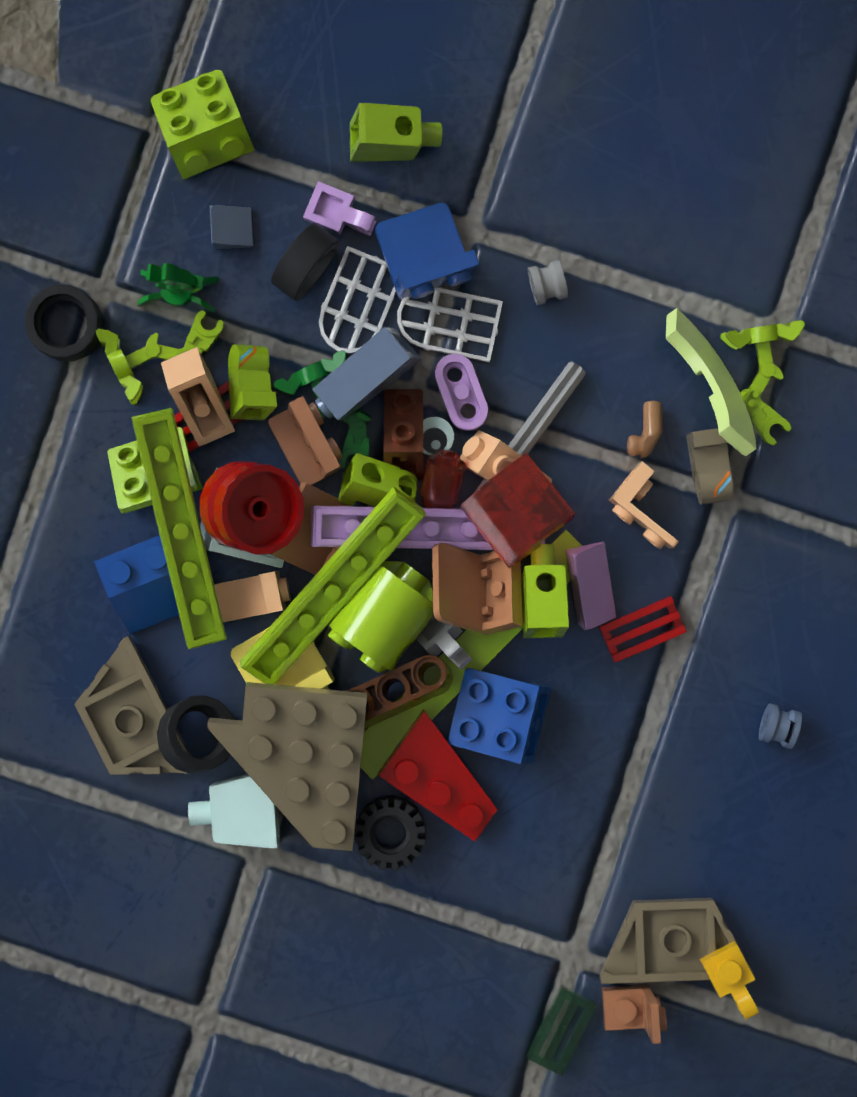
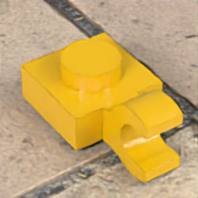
M735 941L700 958L720 998L730 993L745 1020L759 1013L745 986L754 981L755 978Z

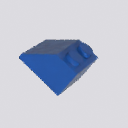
M160 535L94 561L107 596L130 634L179 615Z

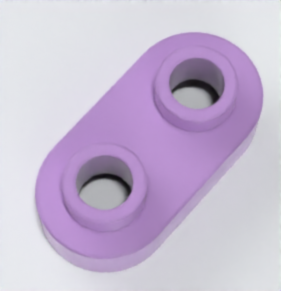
M449 354L438 362L435 370V379L453 425L463 431H473L481 427L487 418V402L470 360L460 354ZM456 368L461 371L462 378L458 382H452L448 379L447 373L450 369ZM464 405H471L475 408L476 413L474 417L467 419L461 415V408Z

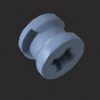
M769 703L760 723L759 740L766 743L774 740L779 742L782 747L792 749L801 729L802 713L795 710L785 712L778 705Z

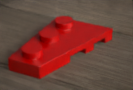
M424 709L378 772L379 777L473 841H476L498 810Z

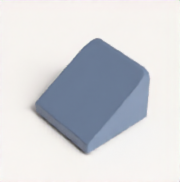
M210 205L211 243L214 249L254 247L251 207Z

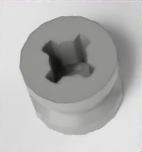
M559 260L551 261L544 268L537 266L528 267L530 287L537 306L545 304L547 299L556 297L559 300L568 298L566 280Z

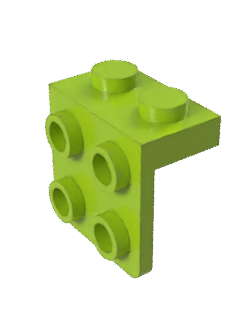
M221 70L201 74L197 78L165 89L151 98V104L167 147L183 180L255 150Z

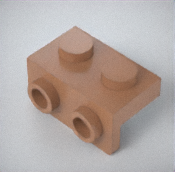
M303 396L290 402L287 410L270 418L268 425L300 485L302 482L314 485L337 473L340 468L338 460L343 457L334 439L331 437L326 440L319 426L324 424L318 408L314 403L308 405Z

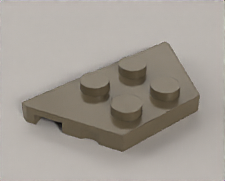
M127 636L121 640L113 655L101 667L93 682L85 689L74 705L110 775H129L130 773L189 774L176 770L164 759L158 747L157 729L161 717L168 708L132 637ZM176 727L179 744L187 754L192 756L178 727Z
M711 897L633 900L599 974L601 984L710 980L700 958L733 941L736 942Z

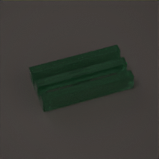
M560 985L527 1053V1059L563 1076L597 1007L596 1002L586 999L581 994L572 992L567 987ZM565 999L570 1002L544 1056H541L539 1052ZM579 1005L584 1008L558 1063L551 1060Z

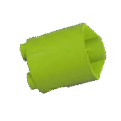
M384 561L329 623L332 630L328 636L345 649L349 648L352 650L356 647L364 654L360 660L374 671L384 673L386 669L394 670L402 654L416 640L434 615L433 589L430 581L405 562Z

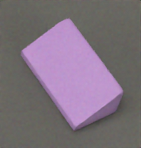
M602 541L565 550L578 625L584 630H588L616 618L605 543Z

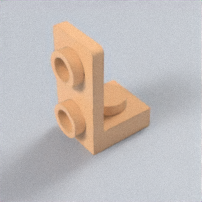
M642 461L635 466L609 499L615 505L612 512L628 525L635 521L646 531L642 536L661 550L664 545L669 549L675 548L679 541L630 503L633 498L639 502L653 485L648 479L655 471Z

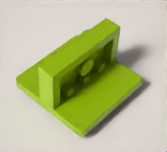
M177 427L192 492L203 489L201 478L189 455L185 433L181 427ZM137 440L109 449L107 451L120 512L124 514L151 506L152 502Z

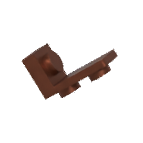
M387 389L384 391V462L414 474L417 480H424L423 391L421 389Z

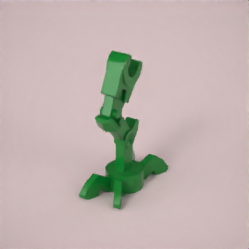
M163 263V267L148 264L147 271L141 269L140 275L146 278L147 281L156 283V287L160 288L161 292L142 297L138 300V307L163 299L174 307H183L191 301L215 314V307L193 296V294L201 290L203 286L216 284L218 276L203 278V276L194 275L191 271L169 263Z
M343 350L334 353L333 360L322 359L292 373L288 381L281 378L275 381L273 385L278 390L290 395H294L300 386L304 387L311 384L312 388H314L324 377L329 375V372H333L346 360V352ZM318 407V410L324 420L326 415ZM361 409L355 411L345 420H341L349 425L341 453L343 458L339 460L340 468L345 469L346 460L350 455L359 453L369 456L370 438H367L365 421H370L371 417Z

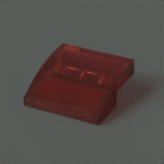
M527 453L501 470L461 504V509L508 568L538 549L544 539L569 523L575 516V512Z

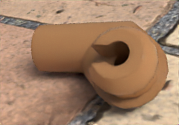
M648 401L643 404L641 436L630 435L627 440V453L630 456L639 455L640 458H645L651 455L663 433V409L661 402Z

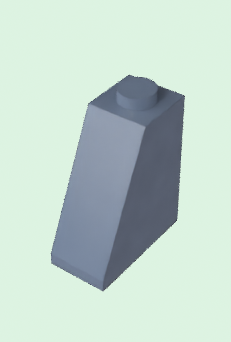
M384 327L312 389L319 397L315 400V403L329 419L335 416L337 420H345L421 360V357L397 329Z

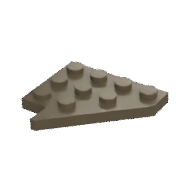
M247 682L245 686L243 721L209 718L207 728L313 848L353 850L367 693Z

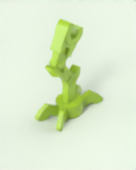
M201 310L194 318L183 348L177 349L159 345V335L154 333L147 340L145 347L127 356H124L120 348V339L117 334L99 328L96 330V335L101 345L105 347V353L120 384L126 388L125 394L132 405H136L142 395L143 385L134 378L132 369L155 358L168 360L198 347L201 355L203 352L207 354L222 334L224 322L219 320L216 327L212 330L204 329L202 322L205 320L206 312Z
M802 320L785 323V325L780 323L743 329L739 333L737 330L728 331L720 335V339L734 350L741 349L747 343L748 345L755 344L759 372L750 387L742 390L740 394L747 407L753 428L764 443L774 446L777 443L770 435L772 425L778 424L785 432L792 429L790 423L761 400V394L771 377L777 380L784 378L780 368L773 364L770 341L779 339L785 342L793 341L805 326Z

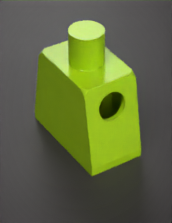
M359 103L349 123L350 162L409 161L416 157L421 146L440 147L442 143L441 123L421 122V109L419 107Z
M551 544L532 545L531 565L525 566L522 573L523 638H562L569 628L565 565H555L554 545ZM544 582L548 584L550 591H541L537 583Z

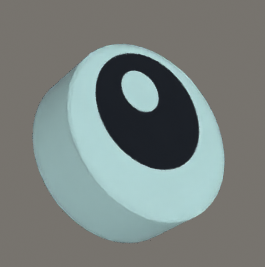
M440 417L426 418L423 420L424 454L438 457L447 453L454 441V432L451 425Z

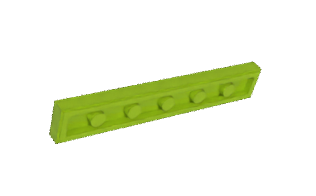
M167 408L131 417L186 646L189 650L226 640L227 637L173 409Z
M393 487L240 660V667L263 683L275 685L425 517L424 509Z

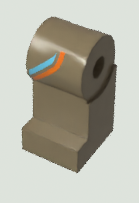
M718 428L691 432L686 435L692 478L695 481L697 498L700 505L732 500L733 479L730 470L728 442L719 435Z

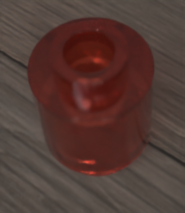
M438 450L437 454L428 456L420 494L423 496L422 503L426 507L452 509L453 504L458 502L466 463L460 459V455L456 452Z

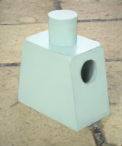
M248 774L214 782L209 786L210 801L188 803L190 826L212 824V836L215 843L278 848L281 842L278 808Z

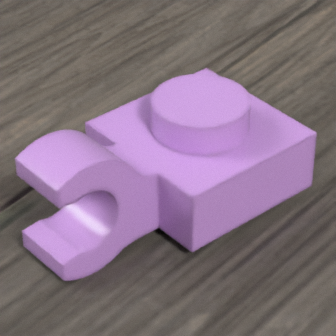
M319 181L303 215L305 221L315 223L321 228L341 235L344 226L347 225L362 234L371 236L377 223L374 220L375 216L352 208L355 202L354 195Z

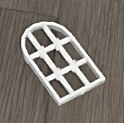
M349 246L345 250L325 302L321 305L319 327L322 337L330 347L336 351L343 350L346 354H354L359 349L355 348V345L363 327L374 331L373 336L383 329V323L396 294V289L393 287L390 296L380 292L381 288L379 286L388 268L385 261L377 256H371ZM349 253L362 257L353 280L340 276ZM367 260L381 265L372 288L360 284L361 280H359ZM337 282L348 285L346 289H349L340 311L328 307ZM355 289L367 293L366 297H368L360 319L348 315L349 311L347 310ZM375 297L387 301L378 326L368 323L369 319L367 318ZM325 312L334 315V320H336L329 338L326 336L323 326ZM343 319L354 323V328H356L348 349L340 348L334 344Z
M441 286L434 288L435 292L432 302L423 303L409 300L412 296L402 299L397 310V324L402 336L410 344L420 347L425 351L432 350L446 354H460L469 359L490 363L495 336L498 334L497 326L503 301L448 290ZM440 293L466 298L465 308L456 310L438 306ZM472 300L498 305L496 317L470 313ZM404 305L430 310L428 323L420 324L401 320V312ZM441 312L462 317L460 330L456 329V331L434 327L435 315H440ZM473 319L494 324L491 339L467 334L468 321L472 322ZM403 326L426 331L423 344L413 340L405 332ZM435 333L458 338L456 350L429 345L431 334L435 336ZM470 340L488 344L487 357L462 352L463 342Z

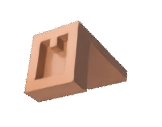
M649 985L601 987L605 1031L645 1028L652 1044H661L660 1032L667 1031L666 1010L664 1006H661L659 996H654Z

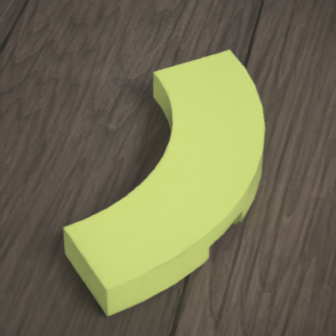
M678 308L674 309L666 317V340L681 354L697 376L703 374L714 393L709 397V400L715 412L719 435L742 455H749L756 450V439L750 415L739 389L726 366L706 338Z

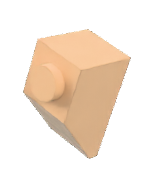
M198 347L161 362L168 390L199 447L235 432L215 381Z

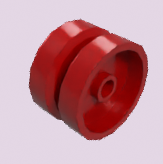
M250 461L230 462L218 468L205 482L200 496V517L206 531L218 543L255 555L272 554L286 547L298 533L304 517V498L298 483L282 469Z

